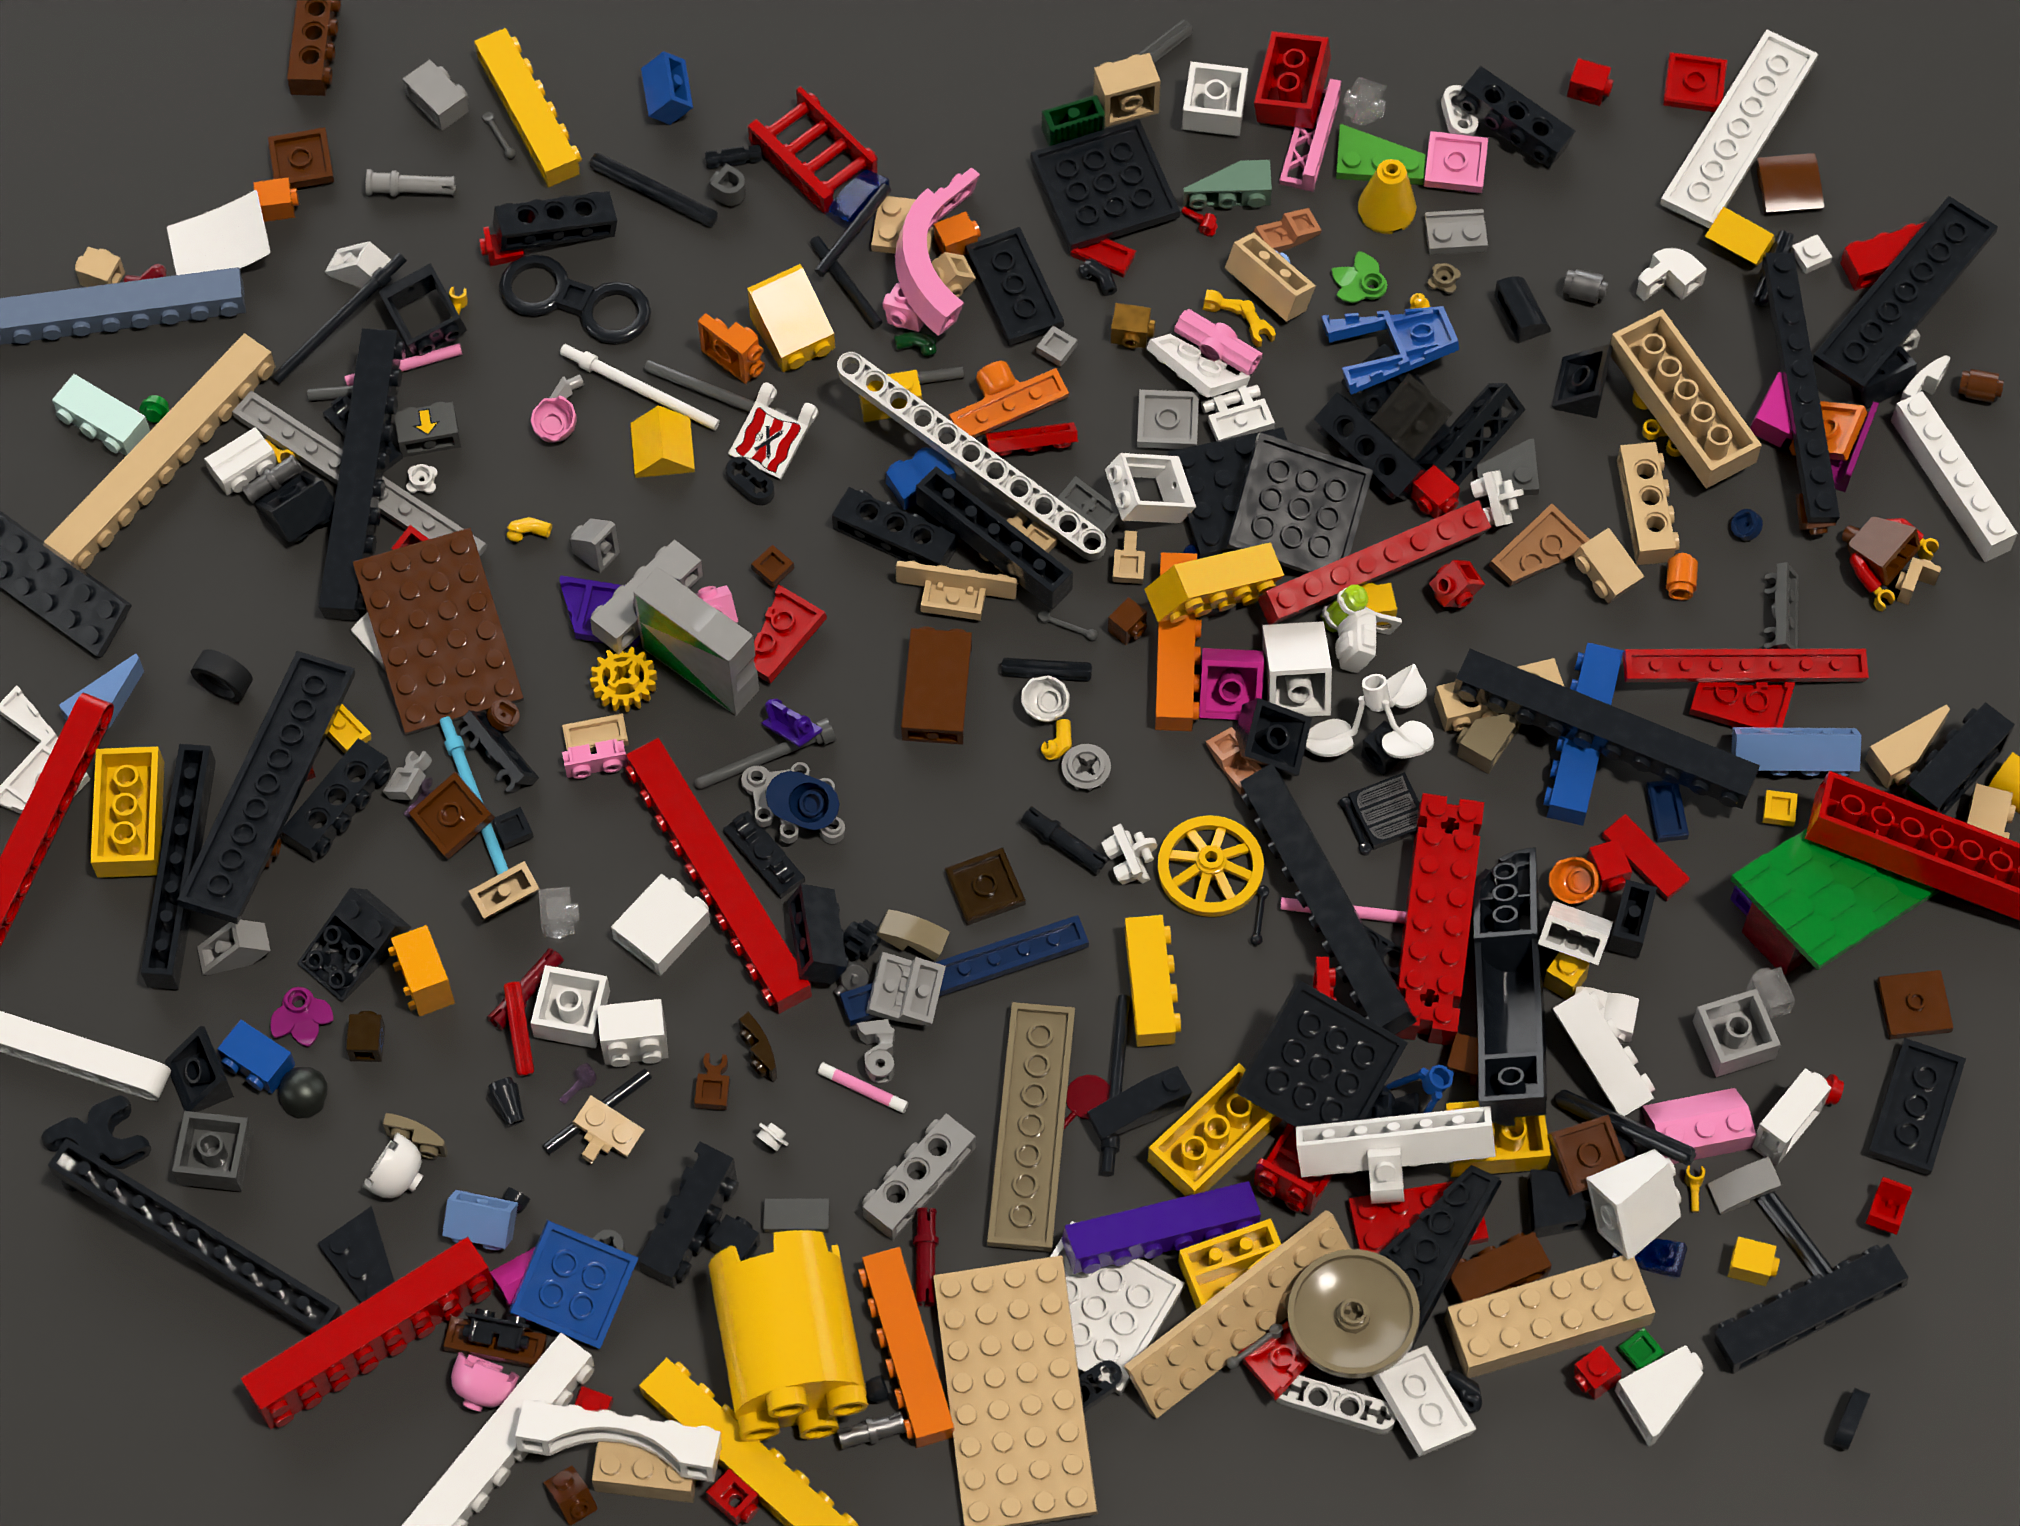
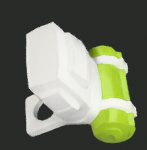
M1350 585L1348 588L1340 591L1337 598L1331 604L1325 606L1322 610L1323 613L1320 615L1328 631L1338 632L1339 638L1336 640L1335 649L1340 669L1355 673L1360 672L1376 656V632L1390 635L1402 624L1401 618L1381 614L1367 608V592L1359 585ZM1377 622H1387V623H1390V625H1387V626H1379V625H1376V623H1377Z

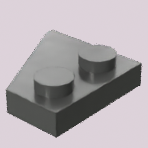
M1528 439L1476 467L1477 479L1482 478L1484 473L1500 470L1503 481L1512 480L1514 491L1523 489L1524 495L1522 496L1539 495L1540 488L1534 439Z

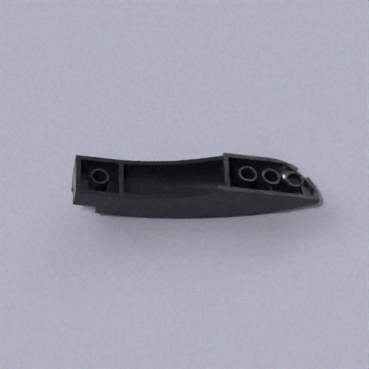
M1536 847L1518 850L1502 856L1498 859L1496 866L1490 870L1485 869L1481 873L1474 888L1479 1106H1490L1492 1122L1503 1126H1515V1117L1547 1115L1545 1003L1542 945L1538 944L1541 936Z

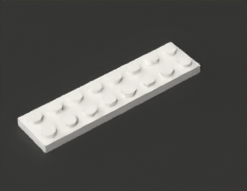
M1766 30L1665 191L1660 205L1710 229L1723 207L1726 208L1812 69L1817 60L1818 53Z

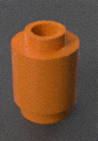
M1678 553L1668 560L1666 589L1669 591V596L1672 599L1689 600L1697 589L1698 561L1690 554Z

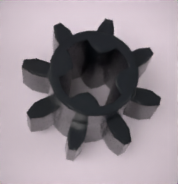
M867 919L863 923L853 921L844 932L843 942L846 943L845 948H847L845 952L857 960L860 956L864 955L868 958L871 957L881 942V937L876 935L878 926Z

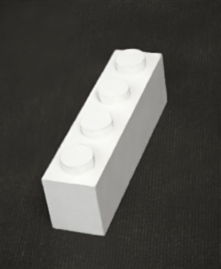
M1585 988L1554 1007L1552 1011L1615 1112L1626 1116L1654 1099L1651 1092L1655 1090V1087L1646 1073L1641 1076L1639 1075L1634 1064L1638 1063L1637 1058L1629 1046L1625 1048L1621 1046L1617 1039L1621 1033L1612 1019L1606 1021L1600 1010L1604 1006L1595 991L1589 994Z

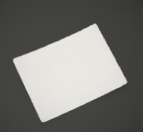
M257 190L217 209L167 226L176 275L236 267L240 269L270 254Z

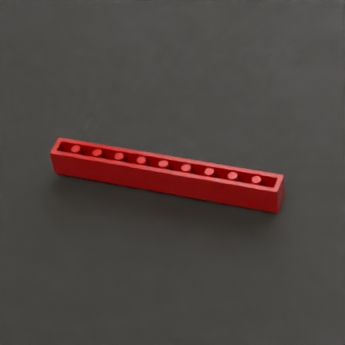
M659 737L626 754L628 766L624 769L632 784L637 782L642 789L639 794L647 808L653 807L657 814L654 816V819L662 833L668 832L672 839L669 843L677 857L682 856L687 863L684 865V868L692 882L698 881L702 888L699 892L703 901L708 907L712 905L717 912L714 917L718 926L723 932L728 930L732 939L729 941L738 957L744 956L748 963L745 965L746 971L753 982L758 980L763 989L760 992L767 1006L773 1005L778 1014H781L812 997L811 984L808 980L799 978L797 961Z

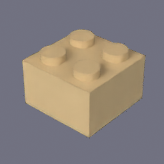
M1150 53L1132 55L1121 61L1106 62L1098 67H1094V95L1098 96L1105 112V127L1159 113L1160 78Z

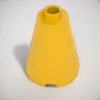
M1395 159L1384 160L1379 164L1358 201V213H1360L1363 219L1362 222L1374 232L1393 234L1395 230L1406 229L1414 220L1416 201L1407 170L1403 163Z

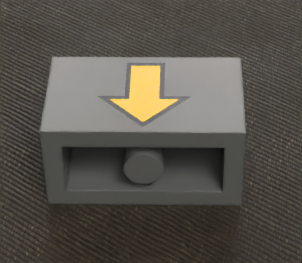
M436 402L431 406L419 408L407 407L397 411L394 415L398 442L403 457L461 447L453 402Z

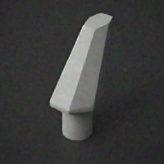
M577 375L568 380L563 376L550 398L562 396L568 399L571 397L573 390L584 386L581 376Z

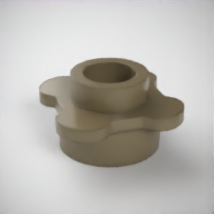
M1447 263L1434 265L1432 268L1433 276L1428 280V286L1431 289L1438 288L1444 290L1447 294L1454 293L1456 291V280L1461 276L1460 271Z

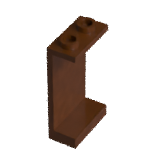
M928 626L918 629L911 628L901 725L902 741L964 744V719L970 653L972 651V632H966L957 628L950 629L949 631L935 630Z

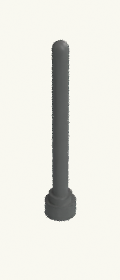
M828 718L817 721L815 724L821 727L823 731L801 747L787 740L695 779L694 785L697 789H703L740 774L751 766H759L812 743L829 744L836 741L832 726Z

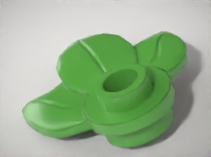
M1357 252L1354 267L1332 268L1333 279L1341 287L1337 297L1345 302L1356 303L1365 298L1371 300L1379 299L1387 291V281L1379 272L1378 262L1366 253ZM1374 285L1377 288H1369L1368 286Z

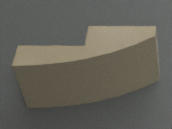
M888 909L876 935L902 951L907 946H910L935 961L940 956L950 932L920 917Z
M390 1113L385 1114L383 1126L386 1135L390 1136L391 1139L394 1140L395 1134L399 1133L408 1140H412V1143L419 1150L421 1157L427 1159H436L437 1156L447 1158L448 1150L445 1141L431 1129L406 1117Z

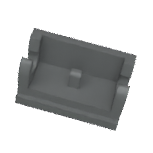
M1077 476L1072 479L1057 497L1065 505L1100 529L1107 538L1112 537L1111 531L1116 524L1121 527L1125 522L1122 521L1117 506Z

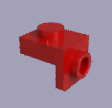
M1883 1177L1874 1196L1866 1224L1897 1235L1913 1188Z

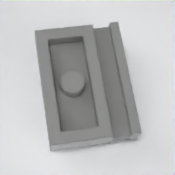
M1483 209L1425 212L1424 220L1426 223L1429 255L1487 251L1488 241Z

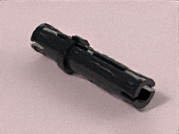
M1033 806L1023 815L1021 823L1041 835L1043 841L1046 843L1051 842L1095 874H1099L1100 870L1106 865L1108 861L1106 856H1103L1061 827L1062 823L1058 820H1051Z

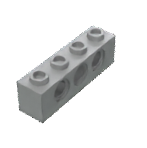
M947 1113L940 1121L935 1119L928 1126L923 1140L919 1144L917 1142L913 1143L904 1155L905 1160L898 1167L896 1165L891 1167L883 1178L884 1183L878 1190L872 1189L862 1202L863 1218L892 1241L916 1216V1209L924 1207L976 1148V1136ZM941 1147L946 1150V1153L942 1156H934L930 1151L933 1148ZM919 1170L924 1172L925 1176L915 1180L910 1178L909 1174ZM893 1194L904 1196V1200L899 1203H892L888 1198Z

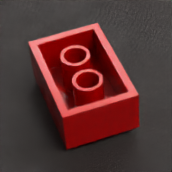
M1272 31L1254 101L1257 123L1314 129L1331 61L1328 37Z

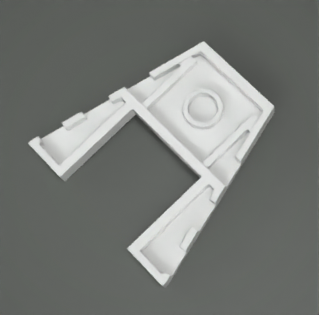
M16 685L0 702V715L39 742L37 747L0 785V806L21 814L58 737ZM85 772L74 797L90 781L87 772Z

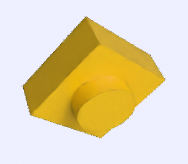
M1766 790L1762 823L1794 827L1798 794Z

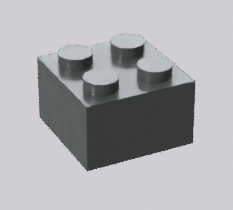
M184 1111L172 1169L178 1185L242 1192L254 1132L249 1119Z

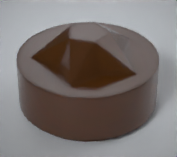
M499 699L488 709L487 718L495 729L509 731L518 723L520 713L516 705L511 701Z

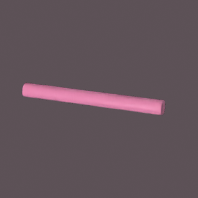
M458 343L434 350L425 355H416L400 360L399 369L404 372L462 355L460 345ZM355 373L344 376L347 386L353 385Z
M1281 898L1280 910L1312 913L1308 906L1303 908L1298 899ZM1354 906L1360 919L1404 924L1406 911Z

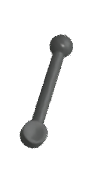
M492 112L484 113L483 121L491 126L505 149V156L508 159L514 158L516 151L509 147L495 124L494 114Z
M1045 610L1038 614L1039 622L1042 624L1053 623L1083 634L1090 641L1096 640L1098 637V632L1095 629L1087 630L1051 617L1050 613Z
M1273 1324L1269 1329V1333L1236 1357H1229L1226 1362L1228 1368L1236 1369L1241 1360L1270 1339L1281 1337L1283 1335L1282 1326L1280 1324Z

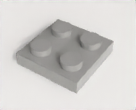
M1139 389L1137 448L1182 449L1196 446L1199 393Z

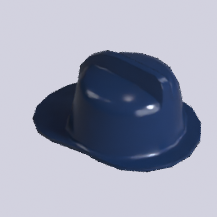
M787 771L775 776L767 786L766 800L768 807L773 814L785 821L807 829L818 830L830 825L838 815L840 805L838 795L833 787L824 781L800 772Z

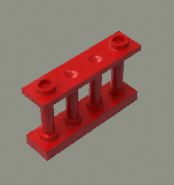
M800 86L796 89L797 106L771 126H764L757 119L748 125L749 141L753 145L759 144L762 154L824 214H827L834 208L833 191L862 169L873 178L877 176L878 159L869 147L865 148L820 105L818 98L813 93L808 94ZM805 114L816 123L789 145H783L776 137ZM824 132L835 141V143L808 163H802L795 155ZM842 151L847 152L854 159L852 163L827 182L824 180L821 182L814 174V172Z

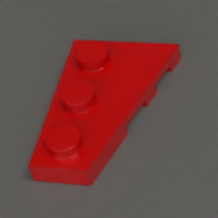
M779 584L775 591L773 604L771 607H768L765 614L766 620L762 630L757 633L754 641V664L758 677L770 684L827 619L825 611Z
M1698 682L1689 714L1732 727L1782 728L1795 682H1784V685H1768V682H1756L1755 685H1737L1735 682Z
M1288 1322L1281 1325L1283 1328V1335L1281 1337L1270 1339L1241 1360L1275 1401L1310 1363L1295 1345Z

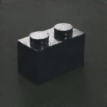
M1626 879L1608 950L1639 958L1657 887Z

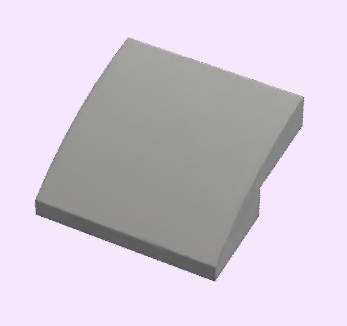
M882 952L879 956L866 1013L899 1022L931 1026L946 966L918 957L911 961Z

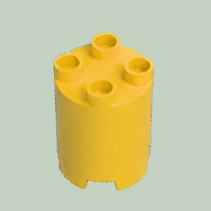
M796 1230L774 1233V1252L743 1261L739 1258L736 1246H729L723 1249L711 1259L708 1266L735 1418L738 1421L741 1439L744 1441L769 1439L779 1434L781 1427L798 1426L800 1437L807 1440L825 1438L837 1433L839 1429L837 1416L856 1414L868 1407L866 1386L838 1245H832L830 1251H828L823 1232Z

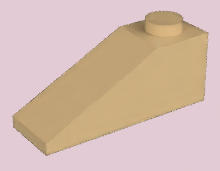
M1947 704L1870 746L1865 760L1885 788L1895 783L1897 786L1904 784L1913 773L1945 723L1950 711Z

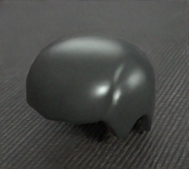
M296 1067L286 1072L279 1086L280 1103L286 1113L296 1118H309L324 1108L328 1089L327 1082L321 1072L311 1067Z

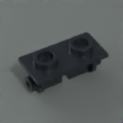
M476 1309L475 1314L465 1313V1316L472 1320L471 1325L465 1324L463 1329V1337L468 1338V1341L492 1345L495 1333L499 1334L498 1347L519 1352L521 1349H528L530 1337L525 1336L526 1331L534 1332V1329L529 1324H526L527 1319L508 1315L507 1320L494 1318V1312L483 1309Z

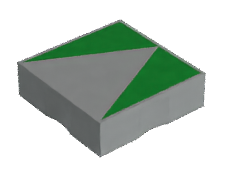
M657 566L633 592L642 648L737 716L759 691L758 673L754 664L755 647L753 635L725 614L703 601L689 588Z

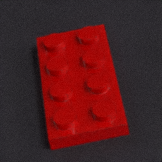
M1454 1181L1404 1189L1405 1202L1372 1204L1371 1195L1349 1198L1348 1205L1358 1249L1379 1254L1405 1228L1408 1230L1420 1218L1419 1215L1427 1207L1433 1206ZM1484 1216L1468 1245L1488 1242L1489 1236Z

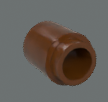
M1971 369V371L1963 370L1958 394L1966 395L1965 398L1994 403L1995 397L2001 398L2004 380L1998 379L1999 373Z

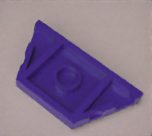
M560 575V586L576 639L603 643L592 634L590 618L593 611L598 606L605 605L612 598L616 589L622 585ZM640 635L628 647L636 648L641 642Z

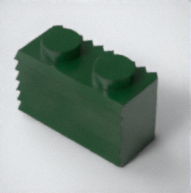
M1093 95L1042 110V131L1048 145L1052 146L1104 130L1105 112L1098 96Z

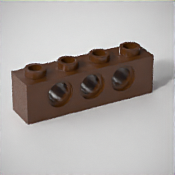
M297 0L287 76L291 95L326 96L327 85L332 84V68L329 67L330 60L334 61L335 44L332 43L333 36L338 35V20L335 19L336 12L340 13L341 0Z

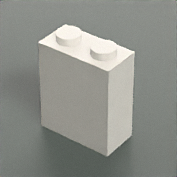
M660 874L611 926L613 939L661 976L710 924L709 907L699 897L695 896L692 898L689 896L679 881L674 878L669 880L663 874Z
M1553 901L1538 944L1599 965L1613 922Z

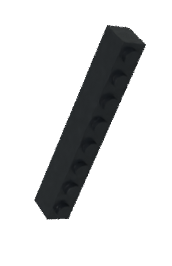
M179 744L141 969L142 977L148 988L179 990L192 910L178 906L177 899L203 844L216 765L212 749L207 745Z

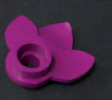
M294 987L284 995L283 1005L272 1014L270 1025L274 1038H279L291 1033L299 1044L309 1047L318 1038L319 1024L333 1022V1012L325 1000L314 998L311 991L307 988ZM297 1000L305 1001L301 1007H295L294 1003Z

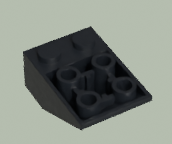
M350 888L297 963L338 999L345 1001L390 957L388 948L393 947L391 938L409 932L412 927L368 889Z

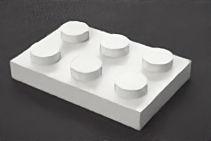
M1427 1345L1407 1353L1390 1369L1372 1376L1419 1457L1470 1436L1476 1430Z

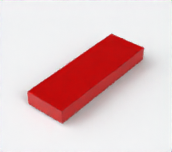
M1626 814L1603 832L1602 837L1607 842L1616 839L1620 840L1629 864L1651 886L1657 887L1656 891L1666 902L1690 882L1691 878Z

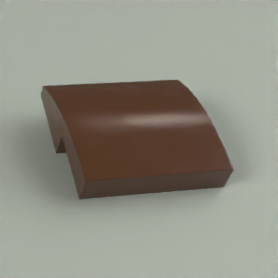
M1815 153L1756 159L1759 188H1762L1764 214L1822 210L1824 208L1821 179Z

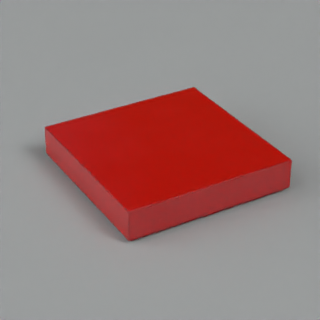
M1670 52L1663 106L1715 113L1723 100L1727 60Z

